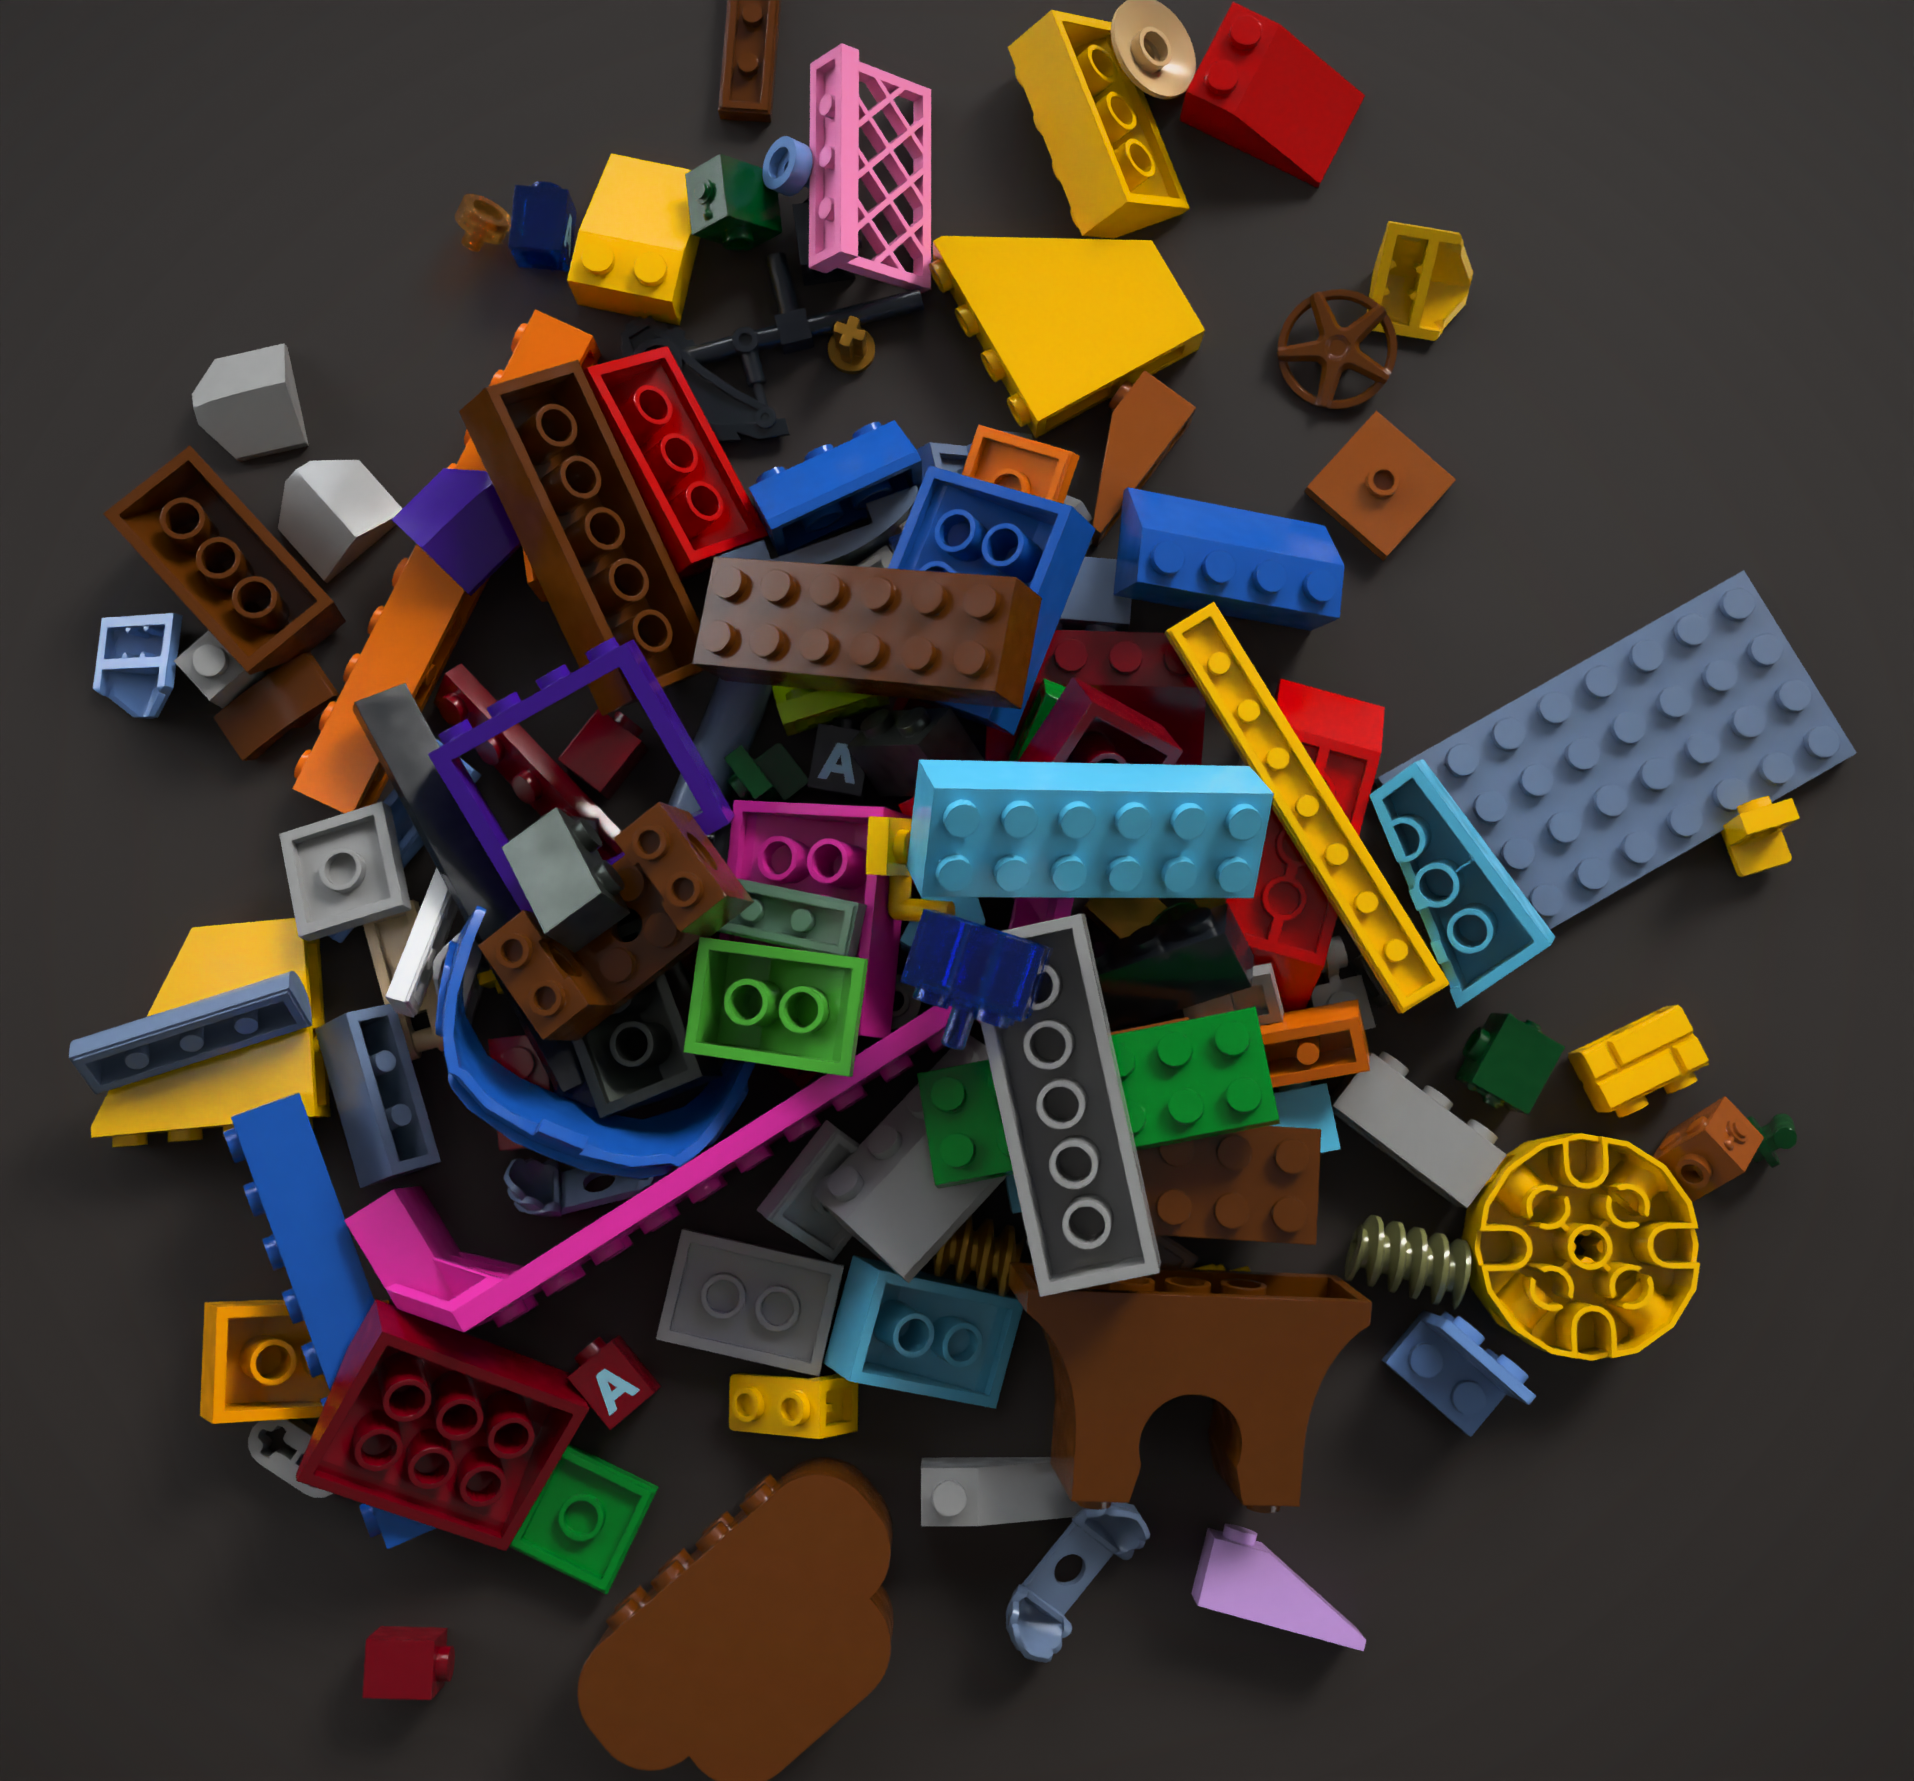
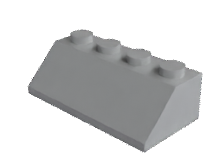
M965 1033L930 1071L987 1060L986 1046L968 1033ZM918 1083L813 1195L847 1232L909 1283L1007 1176L940 1189L935 1186Z

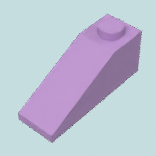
M1225 1524L1223 1532L1207 1528L1191 1593L1197 1606L1364 1651L1366 1639L1359 1630L1262 1542L1256 1541V1532L1233 1524Z

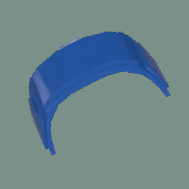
M477 905L464 925L457 943L452 940L449 942L438 993L435 1022L436 1035L443 1037L449 1085L468 1110L511 1141L548 1158L588 1172L637 1179L663 1176L671 1170L672 1166L681 1167L718 1139L748 1094V1079L755 1063L726 1059L721 1067L723 1076L710 1081L698 1096L682 1108L646 1119L619 1115L600 1119L596 1109L562 1096L559 1097L556 1093L524 1080L488 1056L466 1017L463 999L464 971L475 936L487 910Z

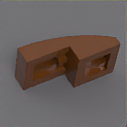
M304 652L255 683L213 718L242 761L256 760L291 728L305 727L330 702L336 700L339 697V693L311 652Z

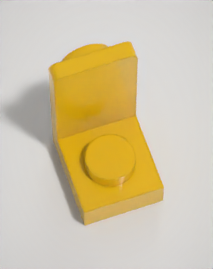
M745 1373L732 1374L729 1382V1428L732 1431L823 1439L857 1432L858 1383L850 1382L839 1374L809 1379Z

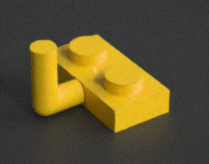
M869 816L865 874L889 876L888 914L890 917L901 921L952 924L955 918V905L952 901L911 899L912 877L906 865L912 819Z

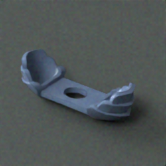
M517 1158L510 1162L505 1172L504 1180L508 1186L507 1193L515 1201L514 1205L519 1211L541 1217H561L563 1214L632 1198L680 1167L672 1166L671 1170L663 1176L637 1179L588 1172L578 1168L561 1172L558 1162L553 1159H548L541 1163L532 1158L525 1161ZM609 1175L615 1178L613 1184L603 1191L589 1192L585 1190L587 1184L599 1176Z
M1111 1502V1507L1107 1509L1083 1508L1072 1518V1523L1022 1585L1019 1584L1006 1610V1629L1013 1645L1018 1651H1021L1025 1658L1044 1663L1050 1662L1053 1654L1061 1650L1062 1638L1070 1635L1072 1631V1625L1064 1616L1065 1613L1111 1556L1115 1554L1123 1560H1129L1133 1556L1134 1549L1144 1547L1145 1541L1150 1538V1532L1134 1505ZM1074 1554L1080 1556L1082 1559V1569L1078 1576L1068 1582L1057 1581L1054 1576L1057 1563L1067 1555Z

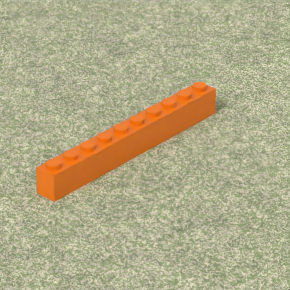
M535 309L528 324L522 323L513 337L511 345L513 354L505 370H498L489 386L575 360L579 361L584 371L587 367L597 364L601 353L593 335ZM466 430L464 436V445L466 447L457 464H450L448 469L486 471L469 432ZM417 544L409 559L403 558L400 561L392 578L394 589L386 605L379 606L369 621L368 634L370 636L361 654L356 653L353 655L345 668L343 675L345 685L337 701L330 702L321 715L319 721L321 733L313 749L306 750L295 767L294 778L297 780L292 788L293 790L343 814L377 803L389 777L352 710L354 702L406 683L422 713L488 580L470 596Z

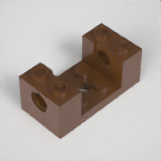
M658 802L614 837V840L625 854L612 865L625 885V889L620 891V894L628 909L635 910L642 920L641 932L633 941L625 942L619 936L617 922L574 953L544 934L534 912L522 910L478 945L543 1040L578 1041L697 948L699 937H711L754 903L690 812Z

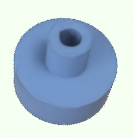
M789 136L777 139L768 150L763 163L762 177L766 187L788 197L796 195L804 186L809 188V176L813 163L811 149L806 144Z

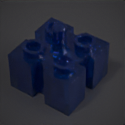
M923 909L900 982L915 987L912 998L944 1009L952 1006L941 1043L956 1050H964L974 1019L1008 1029L1009 1026H1014L1015 1020L1022 1022L1031 1018L1053 948L939 910Z

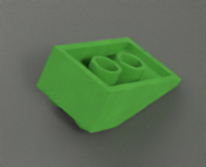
M699 937L684 1053L853 1077L868 959Z

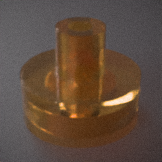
M476 194L464 195L454 216L458 225L465 230L461 243L469 250L480 252L484 242L501 244L512 225V218L506 210L490 199Z

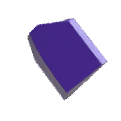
M443 468L392 519L411 540L470 596L522 546L486 471Z

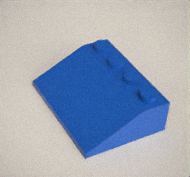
M928 466L888 568L1017 577L1038 594L1042 600L1021 709L917 700L937 708H951L957 716L1011 735L1015 734L1096 529L1073 506L934 466Z

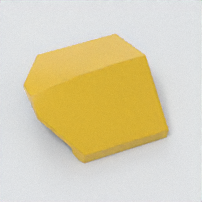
M1388 221L1373 269L1369 297L1385 308L1394 326L1396 335L1436 341L1443 333L1444 328L1466 305L1473 270L1461 234L1459 232ZM1380 323L1372 330L1385 333Z

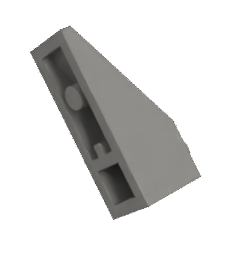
M1051 1457L922 1458L921 1526H986L1074 1517L1084 1507L1070 1500L1050 1464Z

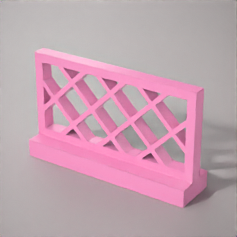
M841 43L810 63V149L813 163L809 176V268L823 273L839 268L910 291L920 289L922 294L931 290V272L929 269V264L931 263V89L859 62V50ZM859 81L866 84L877 102L870 110H867L859 97ZM897 96L913 102V124L910 126L894 102ZM880 110L883 111L898 135L890 143H888L872 118ZM860 127L877 152L869 161L866 160L859 149ZM901 143H903L913 159V173L910 176L893 151ZM881 160L898 185L889 194L872 169ZM860 178L877 203L868 212L858 199V179ZM901 193H903L913 209V223L910 226L893 202ZM881 211L897 234V237L889 244H887L872 220ZM859 230L862 231L877 254L871 260L858 256ZM902 243L913 259V273L905 271L893 253Z

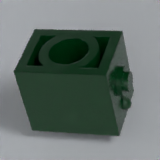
M719 154L686 173L685 179L692 235L720 243L728 250L749 251L781 234L782 224L778 192L769 189L764 184L762 177L763 168Z
M1490 1013L1483 1028H1476L1467 1039L1463 1048V1055L1466 1059L1455 1079L1465 1084L1468 1090L1480 1093V1096L1483 1098L1482 1102L1492 1108L1497 1109L1499 1106L1513 1112L1529 1115L1565 1046L1544 1035L1541 1031L1542 1027L1530 1020H1526V1022L1520 1021L1511 1013Z

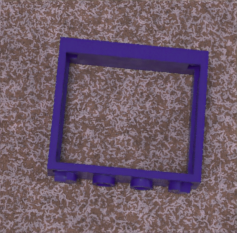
M612 637L585 652L590 662L589 664L573 673H570L565 664L535 680L541 691L523 701L517 692L506 696L486 708L492 718L474 728L468 719L456 724L438 735L443 745L428 753L438 773L521 911L533 912L501 848L509 840L459 756L618 667L622 670L701 809L691 815L705 835L708 836L728 825L735 816L634 639L619 646L615 637ZM624 852L610 858L607 862L613 865L625 855Z

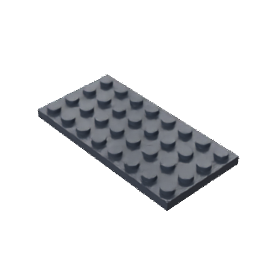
M1743 570L1381 775L1374 782L1380 788L1414 762L1424 759L1549 929H1552L1724 830L1723 825L1739 815L1737 810L1739 805L1765 796H1769L1771 802L1855 755L1857 752Z

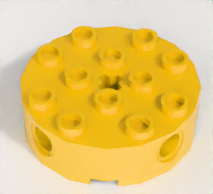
M1564 1133L1524 1142L1506 1155L1466 1210L1462 1240L1468 1242L1471 1250L1472 1262L1469 1281L1472 1290L1496 1324L1530 1346L1547 1353L1589 1361L1639 1353L1675 1326L1697 1289L1700 1263L1697 1262L1699 1243L1695 1229H1698L1692 1201L1666 1165L1629 1141L1583 1133ZM1577 1235L1585 1236L1580 1242L1581 1246L1585 1249L1583 1255L1574 1253L1577 1247L1574 1240Z

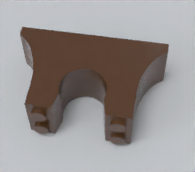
M1009 1262L1008 1285L1026 1313L1041 1325L1048 1343L1055 1386L1050 1464L1071 1501H1075L1081 1507L1095 1510L1107 1509L1111 1507V1502L1129 1503L1141 1468L1139 1443L1147 1420L1165 1402L1179 1396L1195 1394L1212 1399V1419L1207 1433L1213 1467L1242 1505L1258 1513H1276L1280 1511V1506L1300 1507L1305 1438L1312 1406L1321 1382L1337 1355L1351 1339L1370 1326L1372 1302L1337 1275L1160 1268V1273L1040 1297L1033 1263Z

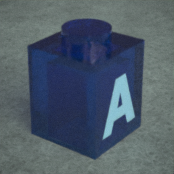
M545 181L534 182L531 186L515 185L508 247L518 267L569 271L572 261L577 211L568 189H562L557 184Z

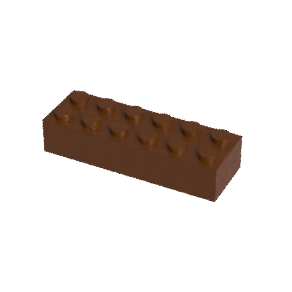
M575 360L485 387L459 413L579 668L590 663L585 652L615 637L619 646L633 639L635 640L663 690L704 672V669L692 664L700 628L699 619L579 361ZM620 667L588 684L602 716L639 701Z
M714 557L692 664L724 681L1021 709L1042 598L1017 577Z

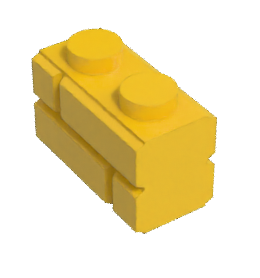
M1679 1005L1662 1007L1568 1053V1058L1579 1080L1582 1081L1583 1088L1593 1108L1597 1112L1615 1111L1618 1118L1632 1114L1649 1105L1645 1095L1664 1087L1666 1093L1669 1094L1690 1086L1698 1080L1694 1071L1709 1065V1059L1698 1038L1694 1036V1030L1682 1007Z

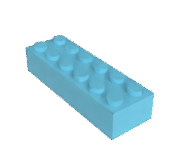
M919 760L906 867L921 897L1254 898L1274 793L1250 766Z

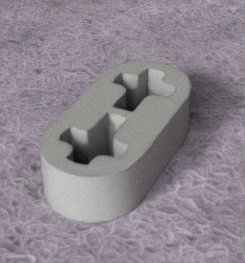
M301 1419L258 1421L248 1437V1448L251 1456L260 1465L313 1498H325L333 1494L296 1481L297 1470L314 1432L313 1427ZM283 1427L286 1430L283 1437L284 1442L297 1450V1452L294 1453L288 1448L283 1447L273 1453L269 1449L272 1439L266 1435V1432H272Z

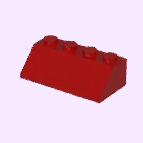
M668 346L587 367L583 371L680 581L694 577L711 568L713 557L756 543L768 536L764 525Z

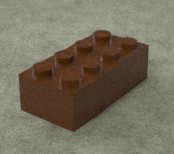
M1265 1126L1137 1151L1155 1235L1316 1245L1321 1129Z

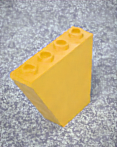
M941 236L933 240V262L929 264V269L936 285L942 293L950 290L959 306L955 308V314L961 328L969 338L976 335L984 349V352L981 353V359L989 376L994 382L1002 380L1011 395L1007 398V404L1014 419L1020 427L1028 424L1035 438L1113 397L1126 380L1134 384L1144 370L1153 375L1200 348L1205 329L1152 240Z
M295 918L192 927L147 1016L289 971H295L300 977L309 998L312 1026L109 1090L91 1125V1138L112 1137V1147L148 1145L147 1134L163 1132L168 1133V1142L203 1139V1129L223 1127V1131L234 1128L231 1119L232 1115L297 1092L300 1093L312 1129L313 1118L331 1117L328 1074L315 1032L316 1028L325 1024L320 939L308 942L300 938Z

